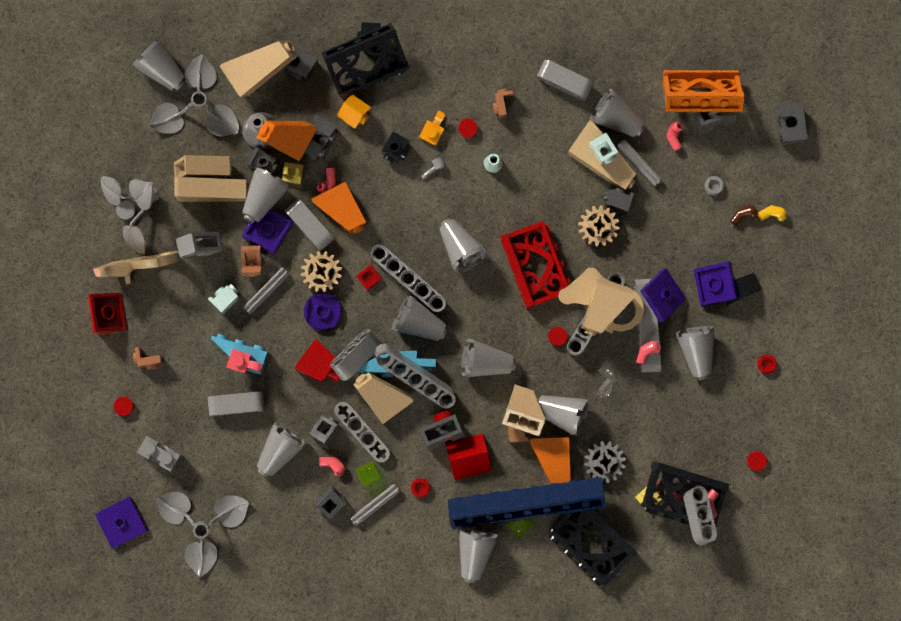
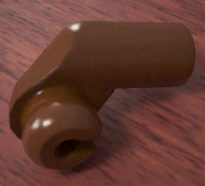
M753 205L740 207L730 219V222L738 226L744 217L756 218L758 210Z

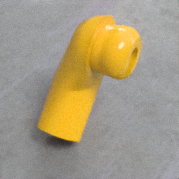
M774 205L758 212L761 221L770 216L777 217L779 221H784L787 218L786 210Z

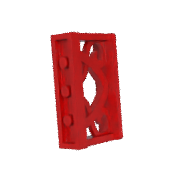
M544 221L500 236L501 244L526 310L559 298V292L571 284L569 278H565L563 274L565 270L562 260L557 258L558 248L555 242H551L549 235H552L549 225H545ZM532 232H539L542 235V241L537 242L536 237H534L532 244H529L528 237ZM525 234L524 243L510 242V239ZM547 245L549 252L542 248ZM523 250H526L525 259L519 260L517 255L523 254ZM530 252L536 253L547 260V266L541 279L533 272L521 271V268L529 260ZM553 265L555 266L557 273H551ZM531 276L538 283L535 285V282L533 281L532 284H528L527 278ZM557 279L560 282V288L558 291L552 292L545 287V283L547 282L548 285L555 286L552 284V280ZM542 288L547 296L533 301L532 296Z

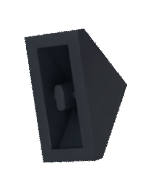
M752 273L736 279L735 283L739 299L725 303L729 305L761 291L762 289L755 274Z

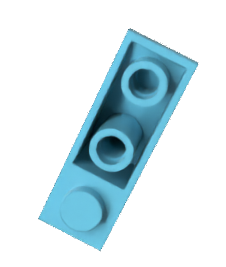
M217 334V337L211 336V339L229 357L232 349L251 354L250 361L261 363L263 366L261 372L247 368V371L260 375L263 374L269 354L265 351V347L254 345L252 348L246 346L247 342L238 339L235 342L228 341V337Z

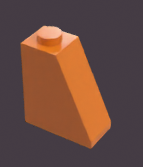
M265 120L256 138L291 158L300 161L317 127L305 121Z
M346 182L311 199L318 209L347 232H354L356 234L365 229L366 221Z
M569 438L529 439L530 445L549 483L570 482Z

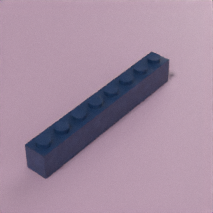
M602 477L448 499L449 520L452 529L606 508Z

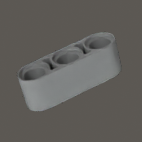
M546 59L536 76L539 80H545V83L559 90L562 88L561 91L576 98L579 97L578 99L583 101L587 99L594 84L591 80Z
M299 198L284 210L319 251H322L334 240V237Z
M366 329L330 365L342 381L348 380L375 353L376 347L381 344L371 330Z
M263 392L208 397L209 416L253 413L256 411L263 412L265 411Z
M697 486L684 494V502L693 540L698 545H705L716 539L717 530L708 493L705 488ZM694 493L697 495L698 500L695 499ZM698 512L702 515V519L699 518ZM703 531L706 533L707 539L703 536Z

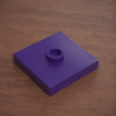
M270 209L259 222H249L241 236L275 255L294 222Z
M731 261L693 269L701 307L739 299Z
M667 268L662 269L640 290L659 322L665 321L686 300Z
M130 496L95 514L112 549L147 531Z

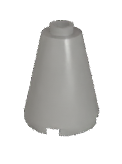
M159 38L132 64L134 68L171 91L174 88L178 90L185 83L183 81L184 75Z
M609 89L610 94L606 92L594 108L597 113L595 116L591 114L590 120L630 137L639 136L645 128L643 126L644 122L616 91Z
M255 113L248 117L243 125L242 133L244 140L254 149L257 147L259 150H265L272 147L256 138L265 120L277 121L275 117L268 113Z
M256 168L253 173L242 211L245 215L244 219L251 223L259 222L289 188V185L281 178H275L270 175V172L261 168Z
M446 219L441 223L439 231L455 273H457V270L462 273L478 264L476 260L480 257L483 260L486 257L487 250L455 219Z
M410 295L406 297L397 312L399 315L397 319H394L392 329L397 332L434 341L443 340L448 331L446 324Z
M708 326L687 328V333L683 334L681 330L677 331L676 337L692 376L697 377V380L707 379L708 375L712 374L714 326H711L709 330Z
M467 339L466 342L470 343L468 347L464 346L461 368H465V373L462 372L463 377L510 374L512 370H515L516 359H513V355L477 340Z
M547 395L537 398L546 420L573 436L578 437L583 429L582 423L587 418L589 400Z
M275 422L272 425L257 463L258 472L265 477H268V475L273 476L299 453L307 442L304 438L302 440L297 438L299 434L283 423L278 426V423Z
M473 527L460 529L461 577L465 578V582L476 583V581L481 579L497 542V534L484 529L482 531H475L476 528Z

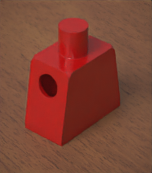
M315 338L294 369L322 383L327 377L336 383L340 379L330 365L335 357Z

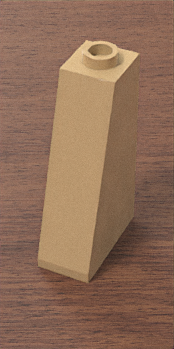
M278 41L222 63L220 68L238 95L246 97L294 60L297 54L290 42Z
M590 120L569 149L568 155L618 189L625 191L628 188L630 190L636 182L633 179L636 173L618 153L615 156V161L608 165L605 162L600 165L596 156L588 145L591 141L603 135L594 122ZM606 149L600 150L601 154H607Z
M174 177V196L179 202L246 201L250 187L247 180Z

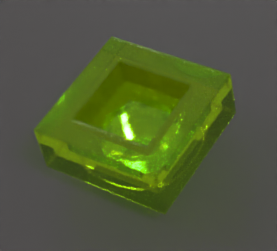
M373 461L355 469L363 487L381 479Z
M528 519L510 521L506 526L521 539L533 524Z

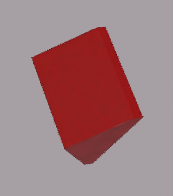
M121 293L88 295L93 333L102 335L127 330Z
M483 434L445 443L454 480L492 471Z

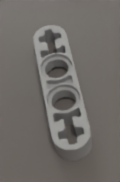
M338 403L334 409L338 419L377 462H386L390 457V451L348 403ZM340 406H347L348 409L346 411L349 415L355 414L347 423L344 421L347 417L344 414H338ZM356 419L361 422V428L357 431L352 430L350 427L351 422ZM366 434H371L374 437V442L371 445H366L363 442V437ZM377 442L381 444L377 446L381 451L386 450V457L384 459L376 457L378 453L375 449L373 452L369 450Z

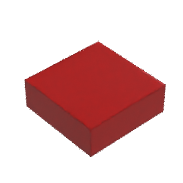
M371 264L356 275L367 291L383 280Z

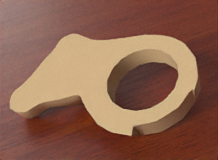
M178 251L164 252L110 262L93 268L96 277H125L126 284H131L130 274L133 270L179 262L180 257Z
M587 268L582 275L559 292V300L566 305L572 303L589 305L596 283L634 294L635 296L632 300L635 307L634 317L629 323L624 325L612 322L605 329L611 334L613 330L619 332L630 330L637 324H640L643 318L644 306L641 297L631 288L605 279L595 268Z

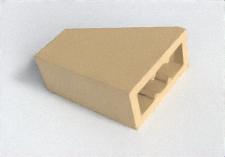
M185 155L174 162L175 177L218 179L226 178L232 172V163L229 160V156Z
M596 283L581 328L586 329L585 333L596 336L597 333L601 334L634 299L635 295Z
M369 372L366 375H360L356 382L353 383L382 424L414 402L408 393Z
M515 384L502 424L539 436L545 422V417L535 393L531 389Z

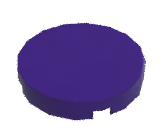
M317 293L311 296L304 306V317L307 323L312 328L320 331L335 327L342 315L339 301L328 293Z

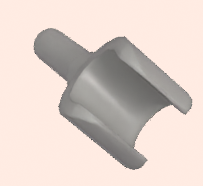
M438 157L432 160L434 167L421 176L424 180L433 172L444 168L442 158Z

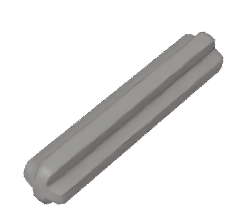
M622 140L618 144V149L653 186H656L661 181L658 174L626 140Z
M281 268L244 305V309L249 314H252L289 276V273L284 268Z
M392 484L350 518L355 526L359 525L396 496L400 489L395 484Z

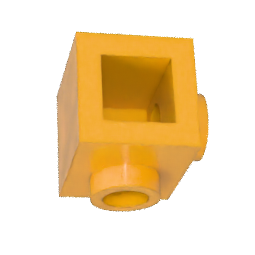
M352 94L343 103L337 116L356 129L360 124L364 125L366 123L371 107Z

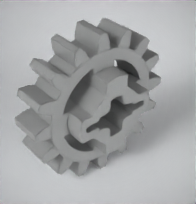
M601 441L599 447L593 444L594 450L588 449L587 451L590 455L584 456L588 460V463H585L584 466H589L586 473L592 472V478L602 477V480L605 479L606 483H609L610 478L614 481L617 480L616 474L622 475L620 468L626 467L622 464V461H625L626 458H621L620 456L623 450L618 452V445L611 447L610 441L607 445H604V442ZM607 449L612 451L616 455V457H611L608 454ZM599 450L600 456L597 460H592L594 454ZM603 456L606 458V460L610 461V463L607 464L606 468L603 464H600V461L603 460ZM617 464L615 471L610 474L612 465ZM593 467L600 468L603 475L597 473Z

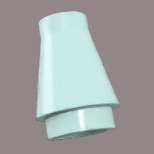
M490 154L485 158L484 167L487 171L495 173L502 168L503 161L497 154ZM494 158L496 163H492L490 160Z

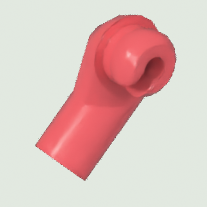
M650 341L642 345L636 363L645 365L648 355L659 353L661 345L656 341Z
M337 457L319 458V466L331 467L334 475L337 477L344 475L345 466Z

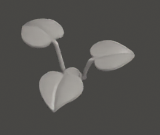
M203 54L196 57L188 65L184 74L186 85L191 88L197 87V92L193 93L191 97V103L181 112L178 111L176 105L163 103L155 109L149 123L150 127L159 133L173 134L184 126V120L181 115L193 106L195 109H202L204 107L210 114L206 119V127L212 135L224 137L239 132L238 120L229 107L217 105L212 112L206 104L207 97L201 92L200 88L208 89L214 85L216 71Z
M108 176L101 177L102 191L109 203L117 206L121 204L122 199L133 197L142 209L130 222V226L126 225L123 227V238L132 251L139 255H146L147 244L145 235L134 224L151 207L152 203L159 199L154 183L134 179L129 184L130 194L124 195L122 194V186L119 182Z
M171 492L157 497L158 510L168 523L178 525L182 523L185 516L194 527L193 533L200 539V543L193 542L188 545L185 550V560L198 577L205 575L213 567L217 559L216 546L211 542L204 543V538L209 534L210 526L219 518L225 527L233 528L240 525L246 516L249 502L242 497L224 496L214 505V511L218 514L209 523L205 521L195 523L187 514L191 508V503L185 494Z

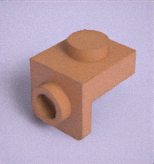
M505 88L495 93L496 103H492L494 115L498 114L499 119L506 118L507 113L504 99L513 98L514 90L509 91L508 88Z
M241 246L242 276L254 277L261 275V247Z
M135 348L133 361L138 367H147V370L157 369L159 368L158 365L163 364L162 356L156 355L143 358L141 348Z

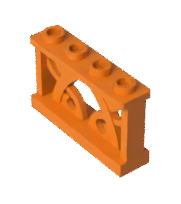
M738 70L663 71L662 87L666 112H743L744 92H742ZM694 88H709V89H711V90H713V91H711V92H695V91H693L692 89H694Z

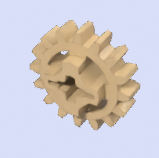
M600 205L599 210L592 206L591 212L586 209V216L581 215L580 218L583 222H579L578 226L582 227V229L578 232L580 234L584 233L582 240L588 239V245L594 242L595 247H598L599 243L605 247L606 241L611 244L613 242L611 237H617L614 231L620 229V227L615 226L619 219L614 220L616 213L610 214V208L604 211L602 205ZM596 215L593 221H587L591 216ZM604 216L610 220V223L606 222ZM600 218V224L604 227L598 233L597 227L594 225L597 224ZM587 230H591L592 233L594 234V237H592V236L587 232ZM604 232H610L608 236L601 238Z
M317 251V256L314 257L313 254H310V260L304 259L307 265L301 266V269L305 270V272L301 273V277H306L303 282L304 284L310 283L308 287L310 290L315 287V292L318 293L322 289L326 293V288L329 287L330 290H333V284L339 285L336 279L342 278V275L338 274V272L342 271V267H337L340 262L339 260L333 261L335 257L333 254L328 257L326 251L323 255ZM319 260H327L329 262L327 264L320 263ZM313 264V272L309 275V268ZM317 265L322 270L326 269L324 271L326 279L321 274L317 275L319 273ZM334 269V276L330 280L329 274ZM321 280L325 284H316L313 281Z

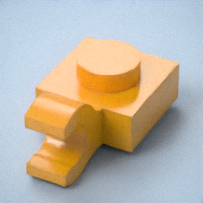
M438 110L433 123L427 120L419 138L436 146L445 130L440 127L446 116L445 113Z

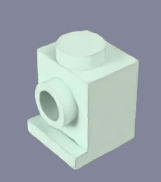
M607 133L589 143L588 146L600 165L604 162L608 165L616 160L615 156L618 154V151ZM606 149L607 154H601L600 150Z
M232 284L225 288L222 286L214 294L216 297L213 299L210 296L208 300L224 314L239 299L236 295L239 291Z

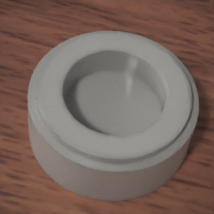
M717 176L709 177L704 184L705 191L712 196L720 194L724 188L722 179Z
M124 200L120 205H117L116 213L121 219L130 220L136 214V207L132 202Z

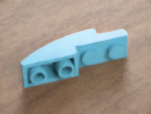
M400 351L401 354L428 372H431L432 368H436V359L417 358V351ZM385 354L380 357L386 358L389 356V354ZM376 358L366 362L358 370L359 373L365 375L369 372L372 375L374 373H381V377H393V374L377 363ZM399 363V364H397L395 367H396V368H397V367H401V368H402V367L404 366V364Z

